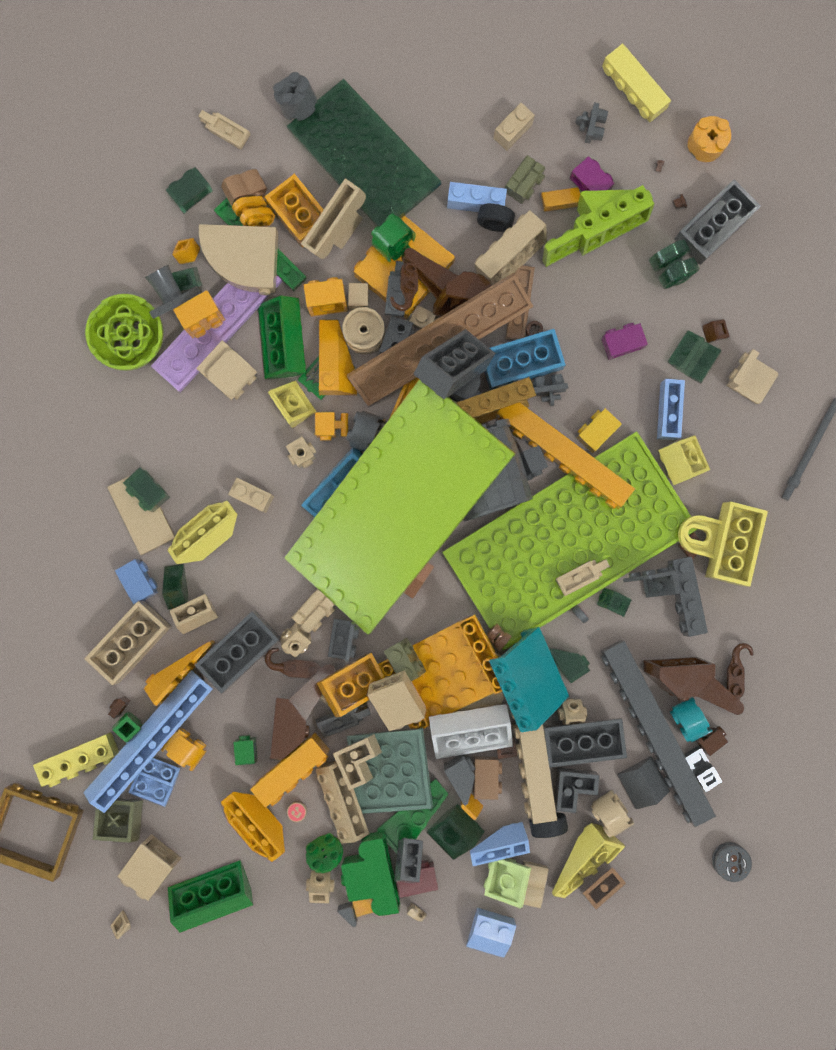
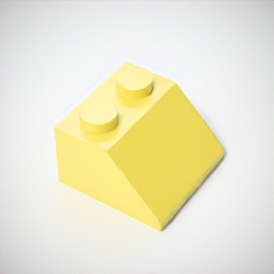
M695 435L658 450L660 459L665 464L668 477L673 485L710 470Z

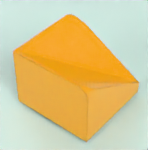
M194 238L180 240L177 242L172 255L179 264L194 262L200 251V246Z

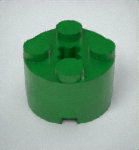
M390 214L381 226L375 227L371 232L373 236L372 246L388 262H391L390 259L395 261L402 257L404 251L410 248L409 242L411 240L414 242L416 233L399 216Z

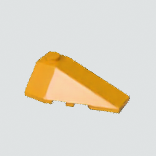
M319 320V395H357V390L347 377V374L354 371L355 368L339 321Z
M213 640L200 646L156 675L153 673L146 680L147 685L144 690L154 705L162 704L187 674L196 667L195 664L215 644Z

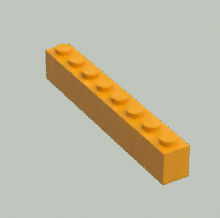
M520 402L501 408L497 412L496 418L498 420L509 418L511 424L509 428L513 430L512 433L517 438H524L529 442L528 446L531 448L540 446L545 459L550 462H556L560 465L558 468L566 474H572L577 483L582 486L584 484L590 488L589 491L593 495L604 498L606 500L605 503L612 509H620L635 490L634 487Z

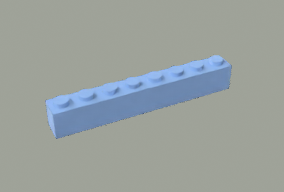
M191 670L142 725L141 730L127 742L83 792L89 803L105 813L213 688Z

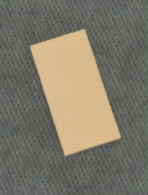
M142 470L107 487L140 555H144L175 538V534Z

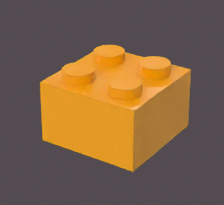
M332 277L328 278L327 281L319 282V280H312L308 284H304L307 309L311 317L348 312L342 279Z
M207 290L173 309L184 330L192 338L202 337L206 334L207 330L218 328L226 320Z

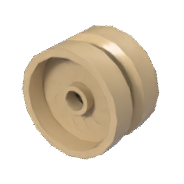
M367 307L356 308L350 311L344 319L342 325L343 336L352 351L364 355L371 354L381 347L385 336V327L381 316L375 310Z

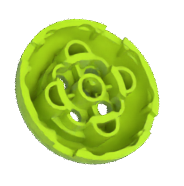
M117 294L102 300V303L94 311L92 310L86 323V341L91 353L105 366L121 371L135 370L148 364L159 352L163 342V324L160 316L152 318L149 312L155 308L145 299L132 294ZM137 321L140 322L138 324L139 328L135 329L133 324ZM118 322H121V325H119L117 329H115V325ZM139 340V346L134 347V341ZM116 341H121V346H114Z

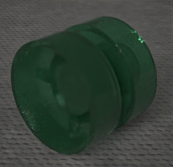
M685 239L670 244L648 260L654 272L665 269L658 277L663 289L686 282L700 270L694 257L683 260L691 252Z

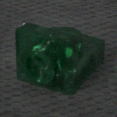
M604 588L599 596L597 605L625 617L632 599L616 591Z

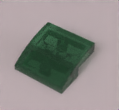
M688 330L668 360V363L686 376L702 384L722 350L705 342V338Z

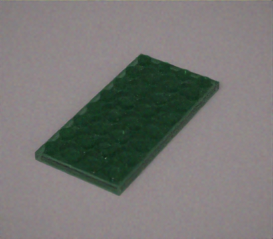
M344 78L317 100L314 106L315 111L309 117L300 121L296 118L287 125L288 131L339 186L346 178L366 194V199L360 209L376 226H381L390 214L403 218L441 185V180Z

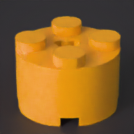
M716 116L701 118L688 138L690 153L692 152L695 158L701 162H712L720 157L731 141L729 122Z
M181 728L163 745L161 751L167 750L166 756L184 768L186 765L191 766L189 770L193 771L207 752L205 749L206 744L200 739L194 741L189 737L191 734Z

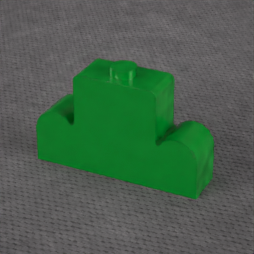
M385 831L369 833V835L361 839L358 848L359 854L344 857L341 866L342 886L346 887L350 902L372 899L371 909L376 915L397 914L400 911L401 902L397 884L394 881L395 875Z

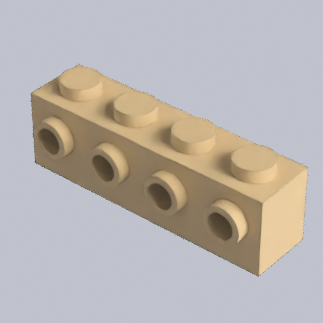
M329 762L316 768L317 779L321 784L324 799L328 804L330 816L335 824L337 836L341 844L353 843L369 835L354 789H348L337 762Z

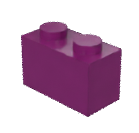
M589 156L570 175L571 181L582 192L612 190L614 185L611 175L605 173L600 168L599 163L594 159L592 160Z
M634 322L624 325L623 329L620 330L614 328L606 331L601 339L608 360L642 350L648 345L641 323L635 325Z

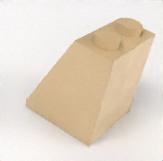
M151 834L141 843L117 877L121 879L120 881L124 886L135 890L138 897L149 901L181 860V857Z

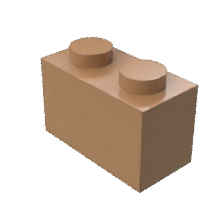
M474 756L476 768L474 770V799L498 800V794H502V782H498V775L502 774V762H499L498 757Z
M612 867L583 892V895L597 910L625 886L626 883Z

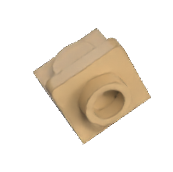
M417 305L409 322H412L413 326L422 329L437 320L438 315H433V312Z

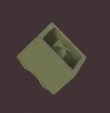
M117 798L105 813L96 808L92 840L127 843L138 841L140 837L143 800Z

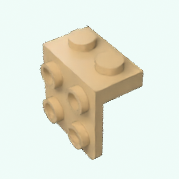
M752 349L741 356L738 361L740 364L729 375L728 378L730 380L726 386L753 403L760 404L778 377V372L757 360L759 352Z

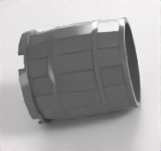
M509 418L497 420L495 424L487 427L486 424L482 425L515 453V456L464 517V522L533 499L522 458L509 429L511 426Z

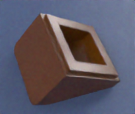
M724 319L711 321L702 326L707 343L730 337Z

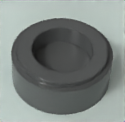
M578 605L572 608V611L583 623L590 619Z

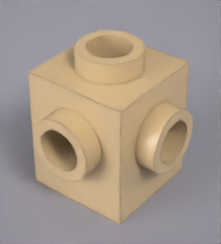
M303 436L286 446L290 453L288 458L293 466L296 464L299 468L302 466L307 468L314 463L312 460L316 459L314 456L316 450L311 442L307 444Z
M295 623L290 629H285L281 634L282 650L286 654L293 655L295 658L300 653H304L312 642L311 633L306 632L298 623Z
M568 699L558 709V718L562 720L563 725L585 723L587 709L583 707L581 699Z
M311 871L310 879L306 881V891H309L310 903H329L330 892H334L335 880H331V872L316 873Z

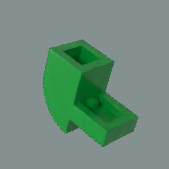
M127 712L112 726V730L127 743L141 730L143 724L135 715Z

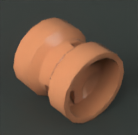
M497 623L486 634L489 641L493 642L494 647L499 651L512 637L509 633L503 632Z

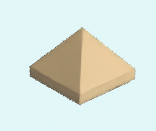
M123 910L111 924V929L116 939H119L130 929V922Z

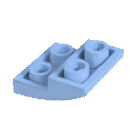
M152 758L135 777L128 793L166 807L180 768Z

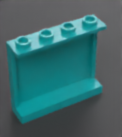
M540 627L523 630L520 633L522 639L501 657L489 660L521 733L538 730L569 697Z

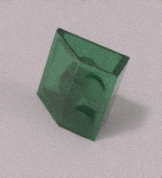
M457 803L448 809L426 833L454 860L474 848L485 831Z

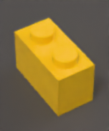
M606 408L602 412L597 410L591 417L593 421L589 425L585 423L577 431L579 435L576 438L592 454L622 425Z

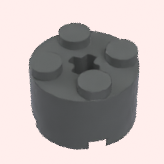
M292 72L288 77L274 85V98L286 119L292 120L297 118L298 121L304 120L315 111L314 106L317 103V97L305 76L300 75L298 72Z
M357 411L353 419L355 423L353 430L350 429L346 440L350 441V447L365 452L381 431L382 423L386 424V419L366 411Z

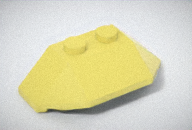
M228 501L208 505L178 530L173 539L172 546L167 550L174 562L182 564L204 560L232 536L237 518L236 511Z

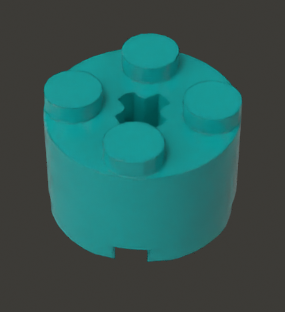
M693 697L673 706V710L669 711L676 724L682 725L679 730L687 742H694L713 732Z

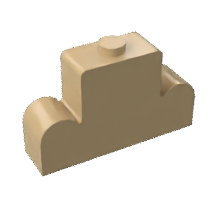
M345 178L301 245L321 259L328 256L333 244L342 249L363 219L356 211L363 205L366 194Z

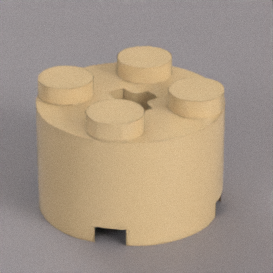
M613 790L592 802V813L598 821L602 820L603 829L609 838L617 836L635 824L632 817H628V810L617 794H614Z

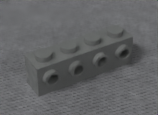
M692 557L669 560L667 567L669 571L677 570L681 590L680 594H675V609L677 614H679L681 633L687 637L708 633Z

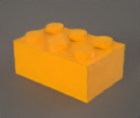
M294 173L267 194L265 200L267 205L303 248L304 246L301 245L302 241L324 209Z
M368 653L317 682V685L334 716L342 717L370 700L367 696L369 684L381 680L385 676L373 654Z

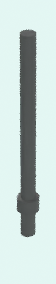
M836 398L833 399L796 471L787 481L788 486L781 497L782 499L789 501L794 489L798 488L801 482L800 478L836 412Z

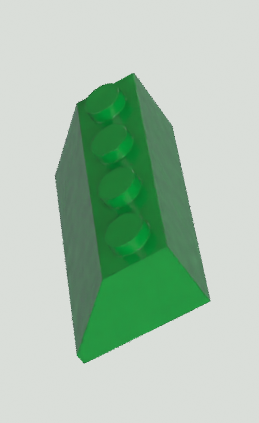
M280 295L261 303L258 313L264 378H288L306 373L299 298Z
M241 860L167 887L170 923L179 933L253 906L251 886Z

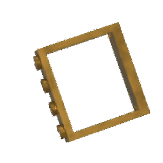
M11 784L4 788L0 798V832L13 796L72 816L55 866L0 847V863L54 882L60 877L84 810L79 809V806L76 804L60 802L61 800L57 797L43 796V793L40 791L26 790L21 784Z

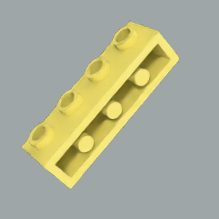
M623 43L605 57L602 65L605 74L611 76L617 88L627 95L628 101L638 108L640 115L644 119L651 122L668 108L671 99Z
M110 732L38 762L33 767L41 787L45 785L53 787L61 783L60 779L67 777V780L78 776V772L85 769V772H89L97 768L96 764L103 762L104 765L110 763L119 753V750Z

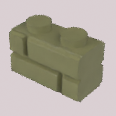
M526 155L505 185L504 189H507L506 194L523 204L525 199L529 201L535 192L533 190L535 185H540L545 178V167Z

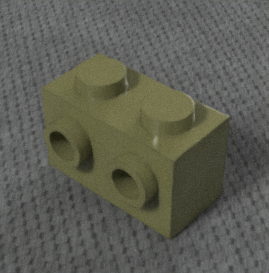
M408 638L401 640L384 651L394 671L399 673L405 670L411 681L426 672L423 663L419 660Z

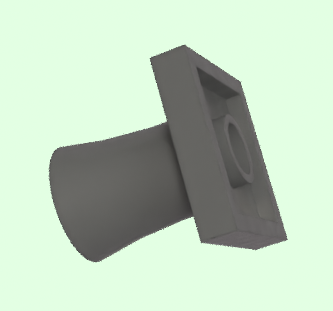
M169 264L145 277L163 302L162 305L149 312L153 319L201 293L198 286L182 293L172 275Z

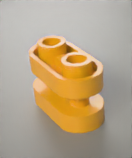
M262 196L242 197L232 205L233 211L240 217L243 226L267 227L274 221L275 214L271 208L267 207V203Z

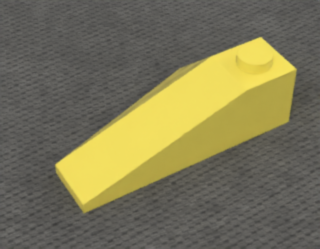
M594 823L587 825L578 837L552 891L553 896L566 898L583 884L585 877L591 874L594 876L598 872L596 868L604 862L609 864L625 848V845L614 836L609 838L602 826Z

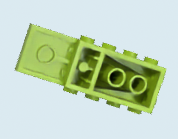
M643 185L634 190L581 192L577 207L580 216L576 218L573 230H567L561 237L550 239L544 245L542 262L545 267L577 250L583 256L649 221L655 204L651 192L646 190Z

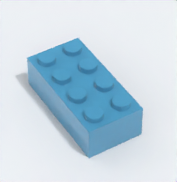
M555 329L491 347L490 349L496 354L484 372L491 391L528 377L534 379L535 377L563 370L566 364Z

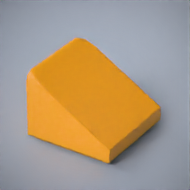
M472 793L467 805L464 806L462 801L460 802L461 808L473 820H476L483 809V805L477 799H474Z

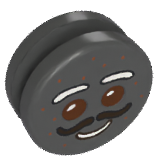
M722 843L714 850L712 855V865L715 871L729 882L742 881L751 871V857L737 843Z

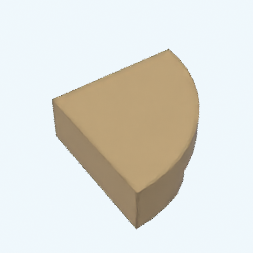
M411 903L407 908V914L417 921L422 922L427 916L414 903Z

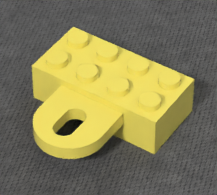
M735 502L722 503L719 520L706 516H692L684 520L678 531V539L681 546L689 553L709 558L705 577L750 587L768 511ZM691 528L702 530L706 533V539L704 541L691 539L688 532Z

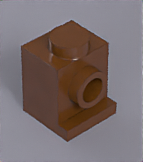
M720 726L712 727L713 732L696 740L704 753L709 756L728 743L725 738L727 734Z

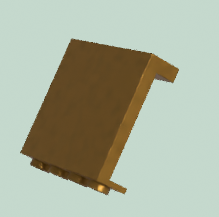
M528 377L457 402L456 404L480 424H484L497 419L496 414L501 408L520 402L529 408L527 399L535 397L536 393L531 379Z

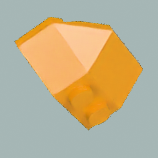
M233 791L221 801L228 823L252 851L262 857H266L271 862L285 852L282 824L267 807L265 808L255 795Z

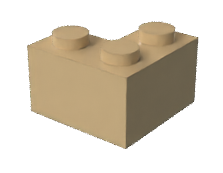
M374 734L333 753L349 790L361 786L373 778L366 761L382 753Z

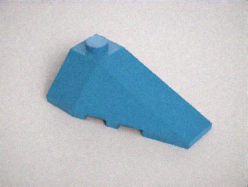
M352 448L301 506L316 517L363 453L358 449Z

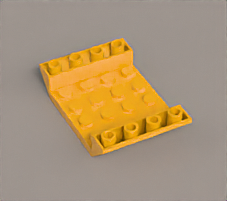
M475 614L412 645L426 670L420 677L411 681L426 706L425 718L420 722L408 724L410 729H424L430 726L429 717L453 713L490 694L502 692L489 662L490 659L498 658ZM388 658L378 663L385 678L396 674Z

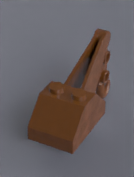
M407 248L402 255L404 264L400 270V289L405 298V304H397L394 297H390V302L399 311L408 310L412 306L413 298L418 291L419 279L436 298L433 304V315L443 316L492 285L481 274L464 271L460 275H456L413 248Z
M740 643L735 646L732 652V659L727 668V689L714 678L715 664L699 657L644 660V672L662 690L668 692L671 696H676L678 700H689L690 697H699L735 715H740L744 711V705L740 702V698L745 691V669L740 660V652L742 649H747L751 656L754 655V652L747 643Z
M272 648L265 655V663L269 669L279 671L288 677L310 679L289 699L276 698L270 760L282 761L302 744L305 738H308L309 725H306V720L322 695L317 682L333 674L336 670L331 664L320 667L314 661L288 660L282 663H273L271 655L274 652H278L279 648Z

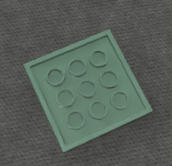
M423 728L347 736V744L349 746L374 734L382 751L376 757L366 761L373 778L367 783L354 788L362 814L431 809L433 807Z

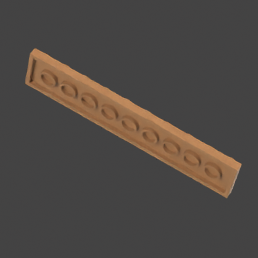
M513 272L347 374V377L365 403L370 406L415 379L414 372L422 356L466 329L477 339H481L534 306Z

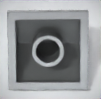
M652 756L617 774L635 809L657 805L670 792Z

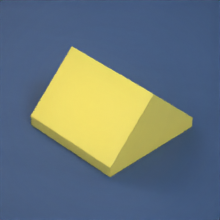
M296 381L268 392L292 428L316 412Z

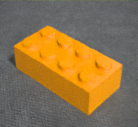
M314 732L287 757L261 777L250 790L265 808L269 804L274 806L282 799L281 797L285 791L288 794L297 786L296 784L300 778L302 780L306 779L314 770L313 767L315 765L320 767L329 757L327 754L330 749Z

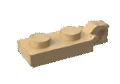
M202 110L198 116L200 121L206 124V129L242 150L251 135L250 131L218 112H213L210 115Z
M595 560L589 561L556 578V581L563 595L566 596L599 579L602 576L601 571L610 566L607 560L596 563Z

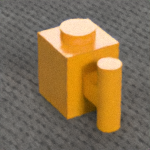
M315 412V436L320 438V441H331V438H336V429H341V437H347L348 413H341V421H336L334 412Z

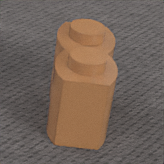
M257 169L229 176L223 179L221 185L231 206L242 197L262 196L264 198L267 187Z

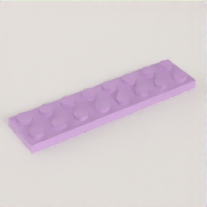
M278 276L276 277V288L282 283ZM227 283L213 298L226 319L223 321V324L218 328L207 330L206 334L200 338H192L184 330L151 367L181 393L199 373L196 368L222 340L227 343L270 295H260L259 292L241 290Z

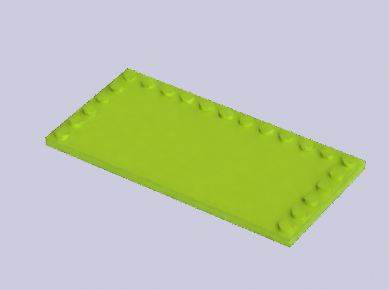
M419 379L284 558L369 635L511 461L515 453L449 397L443 399Z
M638 432L633 433L595 457L596 460L635 488L620 509L609 507L605 503L606 500L604 498L593 495L589 491L590 488L585 484L582 486L574 480L575 477L569 473L532 496V500L517 505L442 552L488 627L491 629L497 623L503 632H507L512 636L502 648L503 650L522 639L520 633L523 630L535 627L541 628L679 541L678 531L680 525L691 515ZM691 528L688 532V535L696 531L697 529ZM595 560L596 563L607 560L610 567L601 571L602 576L599 579L566 596L563 595L556 578L589 561Z

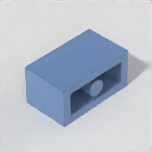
M134 559L115 570L133 604H136L138 601H145L158 593L156 581L149 577L147 565L139 559Z

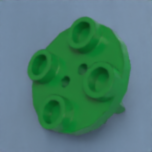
M331 833L317 837L306 846V862L309 868L316 873L330 872L342 860L343 845Z

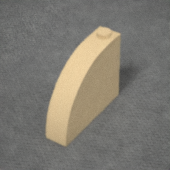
M199 224V239L202 251L217 275L228 284L241 290L259 292L260 295L276 293L278 231L276 227Z

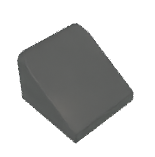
M348 902L339 905L337 912L352 927H356L358 918L356 917L353 903Z

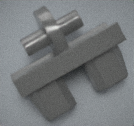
M596 102L593 104L590 118L588 117V112L583 111L582 116H578L575 121L580 126L579 131L584 132L585 127H588L585 143L590 144L591 140L602 141L605 128L597 127L595 124L596 122L605 124L608 116V111L599 108L600 103Z
M562 374L552 375V385L546 386L543 376L534 378L533 387L536 396L548 394V396H542L541 401H548L550 407L554 406V400H561V395H554V393L566 392V389H568V383L564 382Z

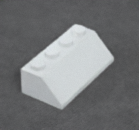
M506 704L429 717L436 759L513 747L511 723Z

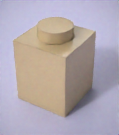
M349 283L348 306L350 311L361 307L369 308L368 283Z

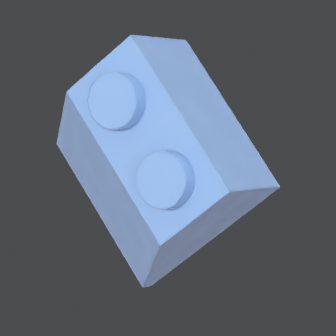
M477 908L466 947L504 958L512 944L516 929L515 919Z

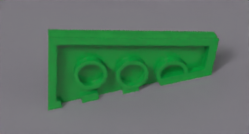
M436 778L430 782L433 801L431 809L397 811L377 828L378 832L385 831L387 843L396 854L398 841L403 838L416 840L448 796L447 790Z

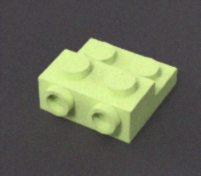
M511 858L490 862L488 864V869H490L489 875L484 883V895L522 908L531 867L516 863V860Z

